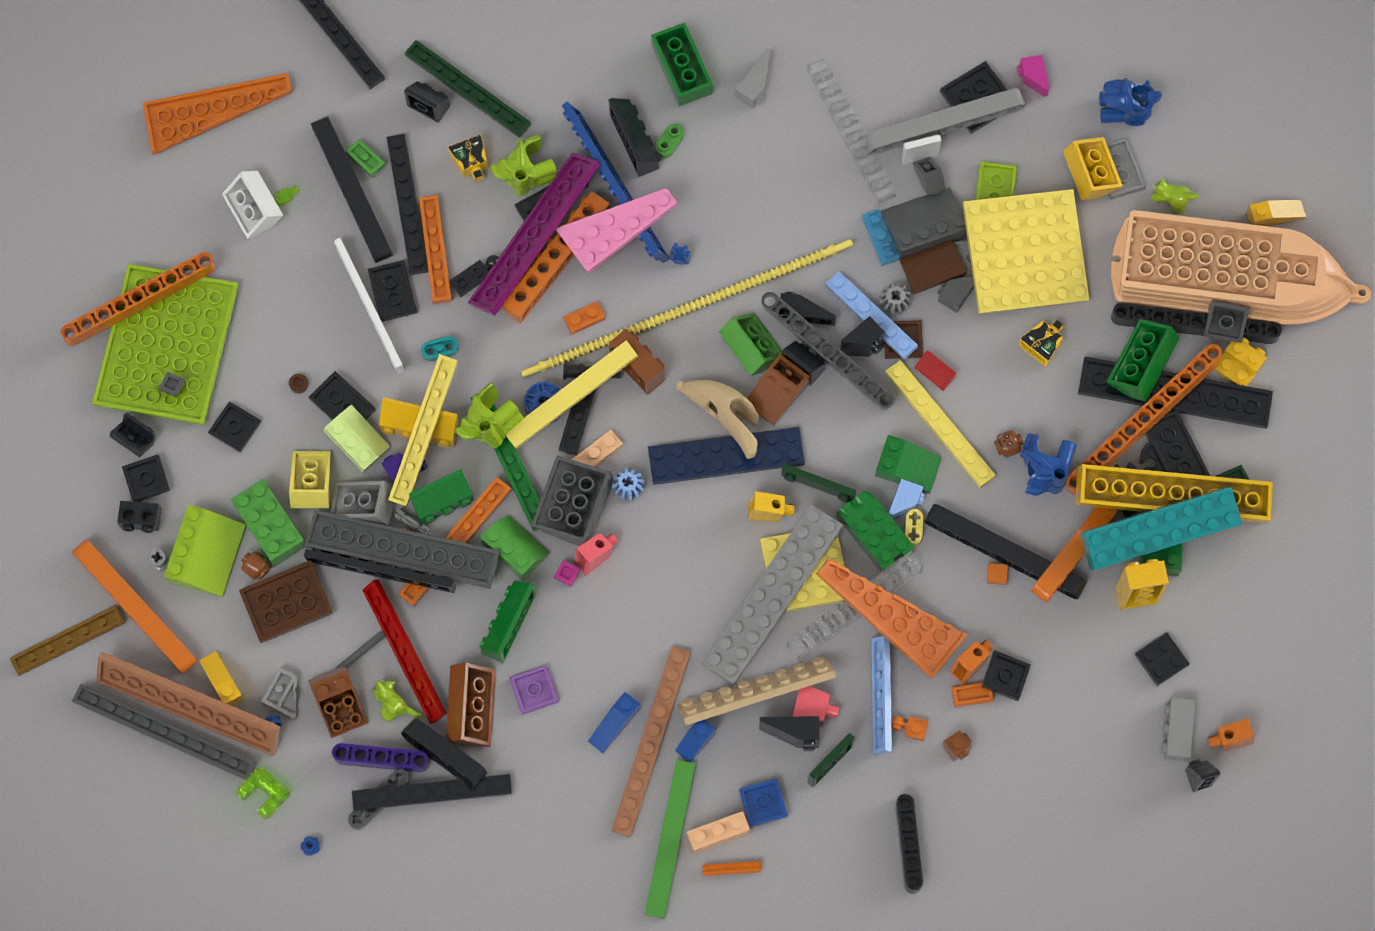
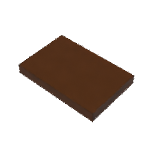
M952 240L900 260L914 295L966 275V270Z

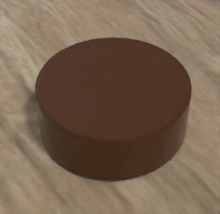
M303 374L291 376L289 386L294 393L300 394L307 390L309 384L306 376Z

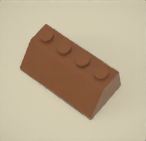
M467 662L450 666L446 739L452 744L477 747L491 746L495 684L494 669Z

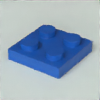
M777 778L739 789L750 828L788 818Z

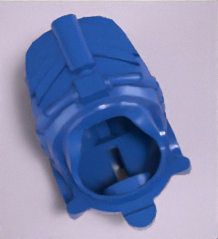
M1127 78L1105 82L1103 91L1099 92L1100 106H1109V108H1101V123L1125 122L1130 126H1141L1151 117L1152 107L1154 103H1158L1161 100L1162 94L1160 91H1154L1150 86L1149 80H1146L1145 84L1133 83Z
M1028 433L1023 446L1024 449L1020 453V457L1023 458L1028 468V475L1030 477L1027 483L1029 487L1026 488L1025 493L1034 496L1045 492L1059 494L1063 490L1068 478V471L1077 445L1072 441L1063 440L1057 456L1054 458L1038 450V434Z

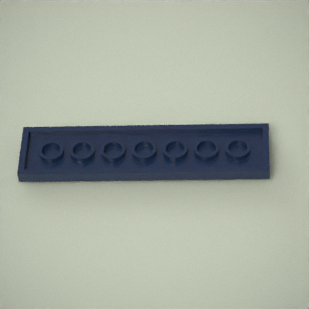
M799 427L752 433L757 439L758 445L755 457L750 459L746 458L743 450L732 436L649 446L648 454L653 485L783 468L784 463L793 467L805 465Z

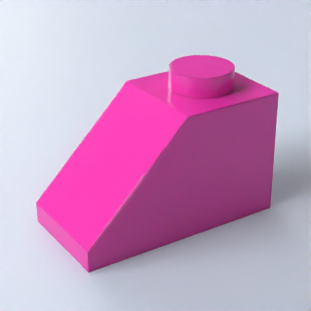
M1043 55L1021 58L1019 65H1017L1018 77L1021 76L1022 83L1043 97L1048 96L1049 84Z

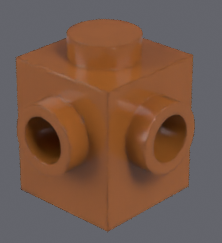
M959 730L945 739L942 746L954 762L958 758L962 760L970 754L971 739L966 733L963 734Z

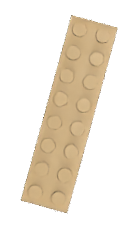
M817 657L805 664L798 663L789 669H779L770 675H760L752 681H742L733 687H723L714 693H704L695 699H685L677 704L685 725H689L836 678V675L826 657Z

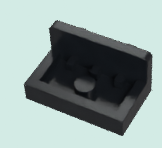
M125 413L122 422L110 432L109 437L138 457H141L154 445L156 432L141 423L136 417Z

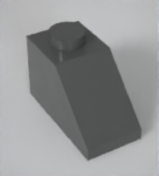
M930 157L913 162V167L921 186L928 195H936L946 189L942 170Z
M973 276L952 279L946 285L942 284L937 293L939 294L938 302L957 313L974 289Z

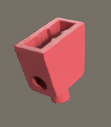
M599 533L577 548L574 563L585 576L610 557L613 546L618 543L616 537L613 534L604 537Z
M808 686L799 689L793 716H819V724L823 725L825 716L837 719L840 707L829 705V694Z

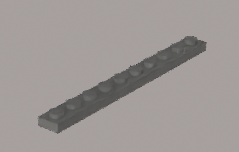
M80 684L72 699L73 703L246 781H249L257 765L256 762L83 684Z

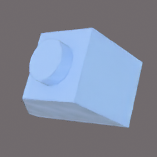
M901 479L889 511L892 519L907 514L911 509H916L918 504H922L925 496L922 493L923 486Z

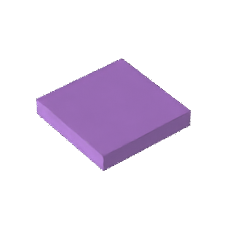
M547 665L509 677L522 715L559 703Z

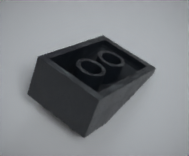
M819 716L760 717L759 730L797 748H803V751H814L815 748H819Z

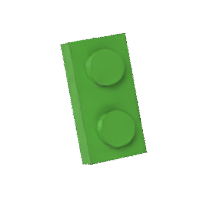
M360 139L346 150V154L371 177L375 176L385 166V162Z

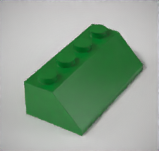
M1139 319L1107 380V384L1130 398L1147 402L1179 341V337L1173 327Z
M513 581L512 585H508L504 594L506 598L497 607L496 613L498 615L495 620H491L488 626L489 633L487 637H483L479 647L481 648L482 655L504 663L536 596L534 584Z

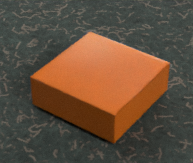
M988 563L987 584L1006 585L1008 564Z

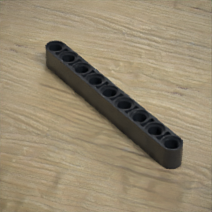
M326 116L312 122L311 126L375 263L392 257L393 254L329 117Z
M1127 303L1116 304L1111 314L1112 322L1119 326L1135 327L1139 321L1135 315L1141 314L1143 320L1172 326L1176 333L1204 336L1207 313ZM1116 312H1122L1125 316L1120 317ZM1158 316L1162 318L1163 321L1158 322L1154 319V317ZM1173 319H1179L1181 323L1176 324ZM1247 319L1243 337L1249 342L1274 344L1281 335L1282 329L1276 322ZM1192 321H1197L1200 326H1194ZM1249 328L1255 329L1257 333H1251ZM1271 330L1275 332L1276 335L1272 336L1268 334L1267 331Z
M938 504L932 505L924 520L928 526L1003 564H1008L1009 567L1037 581L1052 563L1036 553ZM1071 572L1057 591L1078 600L1087 581L1083 577Z

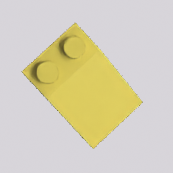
M292 451L289 488L290 508H329L331 451Z

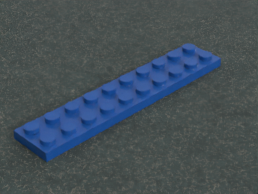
M568 101L562 105L565 110L563 115L574 125L572 129L583 140L581 144L586 151L591 153L592 156L590 158L600 164L599 168L601 171L599 174L604 181L610 184L608 189L613 196H617L619 199L618 205L634 200L580 110ZM648 227L637 236L641 242L644 241L647 245L645 250L650 257L653 256L656 261L660 260L663 263L670 260L651 227Z

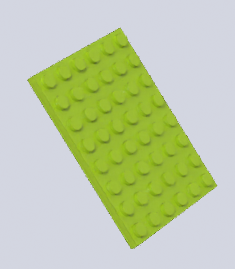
M128 264L120 295L167 270ZM204 277L113 325L92 405L204 426L239 284ZM170 279L168 283L172 284L176 279ZM153 288L151 292L155 293L159 288ZM139 296L135 298L134 301L138 302L142 299V297ZM122 305V306H120L117 310H120V311H121V310H123L126 306H125V305ZM167 372L186 381L177 398L159 390Z

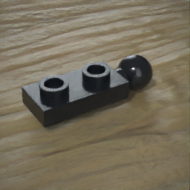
M491 255L486 259L485 264L478 260L449 281L460 297L464 296L481 284L488 274V270L497 263L499 257Z

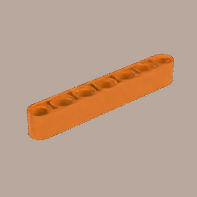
M1095 508L1035 583L1030 592L1047 603L1085 555L1079 532L1110 523L1119 510Z

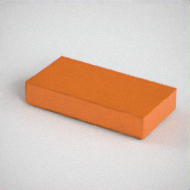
M982 683L951 688L955 707L993 702V692L981 687Z

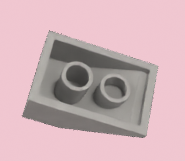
M385 481L336 482L330 513L389 526L394 503L388 500L392 486Z

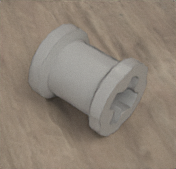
M154 549L149 553L148 560L155 570L162 571L167 568L169 560L162 550Z

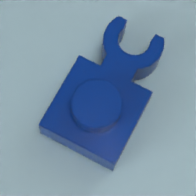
M674 243L670 252V260L678 265H688L690 261V251L687 250L688 246L680 247L678 243Z

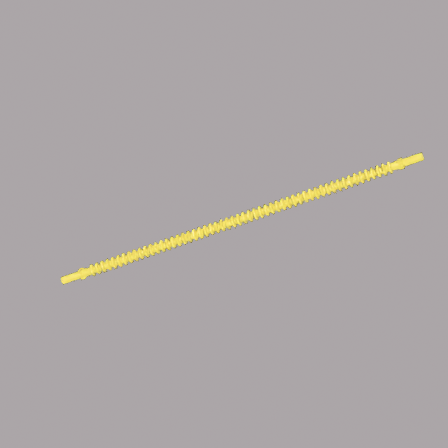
M849 239L836 245L831 244L824 250L821 248L819 252L816 250L814 254L811 252L809 256L806 254L804 258L801 256L799 260L796 258L794 262L791 260L789 264L786 262L784 266L782 264L779 268L776 266L775 270L771 268L770 272L766 270L765 274L761 272L760 276L756 274L755 278L751 276L750 280L746 278L745 282L741 280L740 284L736 282L735 286L731 284L730 288L726 286L725 290L721 288L720 292L716 290L715 294L711 292L710 296L706 294L705 298L701 296L699 300L696 298L694 302L691 300L689 304L686 302L684 306L681 304L679 308L675 307L674 310L670 309L669 312L665 311L664 314L660 313L659 316L655 315L654 318L650 317L649 320L645 319L644 322L640 321L639 324L635 323L634 326L630 325L629 328L625 327V329L629 332H638L640 334L641 330L645 332L646 328L650 330L651 326L655 328L656 324L660 326L661 322L666 323V320L671 321V318L676 319V316L681 317V314L686 315V312L691 313V310L696 311V308L701 309V306L706 307V304L711 305V302L716 303V300L721 301V298L726 299V296L731 297V294L736 295V292L741 293V290L746 291V288L751 289V286L756 287V284L761 285V282L766 283V280L771 281V278L776 279V276L781 277V274L786 275V272L791 273V270L796 271V268L801 269V266L806 267V264L811 265V262L816 263V260L821 261V258L826 259V256L837 255V252L853 246V242ZM619 329V332L614 331V334L609 333V336L604 335V338L599 337V340L594 339V342L589 341V344L584 343V346L579 345V348L574 347V350L569 349V352L564 351L562 355L559 353L557 357L554 355L552 359L549 357L547 361H539L537 365L522 370L521 374L524 378L539 371L545 372L549 367L554 368V365L559 366V363L564 364V361L569 362V359L574 360V357L580 358V355L585 356L586 352L590 354L591 350L595 352L596 348L600 350L601 346L605 348V345L609 346V342L623 330Z

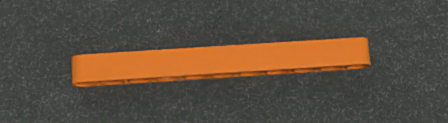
M1210 344L1203 349L1080 465L1110 467L1221 363V348L1216 344ZM1210 353H1216L1218 356L1215 358H1211L1208 355ZM1200 365L1203 366L1204 369L1201 371H1197L1195 367ZM1187 378L1190 380V382L1184 384L1181 382V380ZM1170 391H1174L1177 393L1175 396L1172 397L1167 395V393ZM1161 404L1163 405V407L1161 409H1155L1154 405ZM1148 417L1149 421L1141 422L1140 418ZM1128 430H1134L1135 434L1128 435L1126 434V432ZM1116 442L1122 444L1119 448H1114L1112 445ZM1102 455L1108 457L1105 461H1100L1098 458ZM1077 468L1066 480L1067 489L1072 495H1076V487L1070 484L1073 481H1077Z

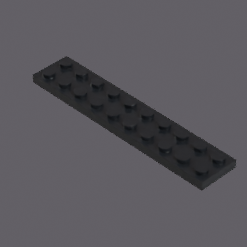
M1084 356L1078 394L1143 406L1177 373L1162 371L1147 402L1130 398L1107 384V380L1117 362ZM1184 378L1181 380V382L1187 384L1190 382V380ZM1204 378L1170 411L1177 410L1178 413L1267 429L1273 391ZM1170 391L1167 393V395L1171 397L1177 394L1174 391ZM1161 404L1154 405L1155 409H1161L1163 407V405Z

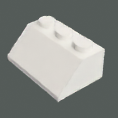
M258 171L241 172L222 193L247 239H251L274 227L283 217L281 210Z

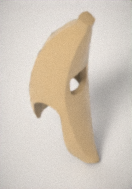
M679 380L676 390L682 392L687 398L717 420L739 444L747 459L755 457L758 445L757 439L738 419H744L753 425H757L759 415L753 404L739 391L720 382L711 380L682 382Z

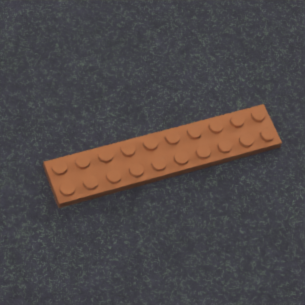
M103 652L99 655L97 683L274 756L276 753L280 726L275 723L261 719L237 707L230 706L218 699L206 696L201 692L194 691L182 684L170 681L165 677L151 673L149 670L139 668L113 655Z

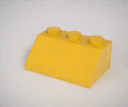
M1104 137L1073 141L1063 151L1081 201L1097 199L1123 187Z

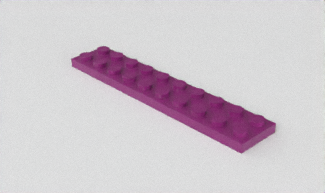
M573 152L504 249L497 263L490 269L468 301L472 307L494 316L497 314L600 166L596 160Z

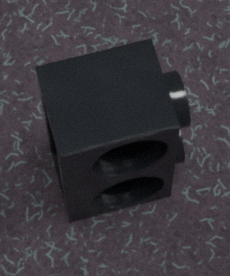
M120 501L117 523L124 531L132 532L134 529L145 533H153V531H159L162 509L158 503ZM128 514H134L131 520H125ZM148 515L153 516V519L151 521H144Z

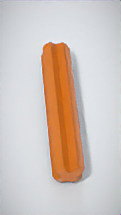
M760 861L704 864L702 867L704 876L758 873L762 870Z

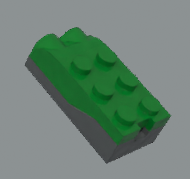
M861 492L852 501L846 503L838 510L836 517L882 575H885L914 554V545L870 492Z

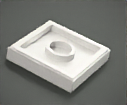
M940 135L904 143L901 158L903 164L939 156L942 141Z

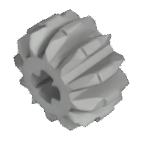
M899 282L895 287L892 283L889 284V288L884 286V293H880L879 298L882 299L880 305L885 306V312L890 309L892 315L895 311L900 315L902 309L908 310V305L911 304V299L909 298L911 297V292H906V286L900 288Z

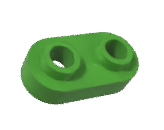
M669 125L657 141L655 147L660 157H670L683 140L684 130L681 125ZM676 130L678 131V133L673 134L672 131ZM662 145H667L668 147H667V148H662L661 146H662Z

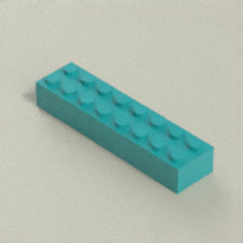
M1225 487L1079 532L1090 570H1097L1242 525L1232 488Z

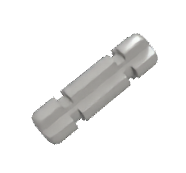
M398 509L395 513V518L400 522L402 521L404 525L414 532L428 534V527L424 524L421 525V522L410 514L407 515L403 509Z

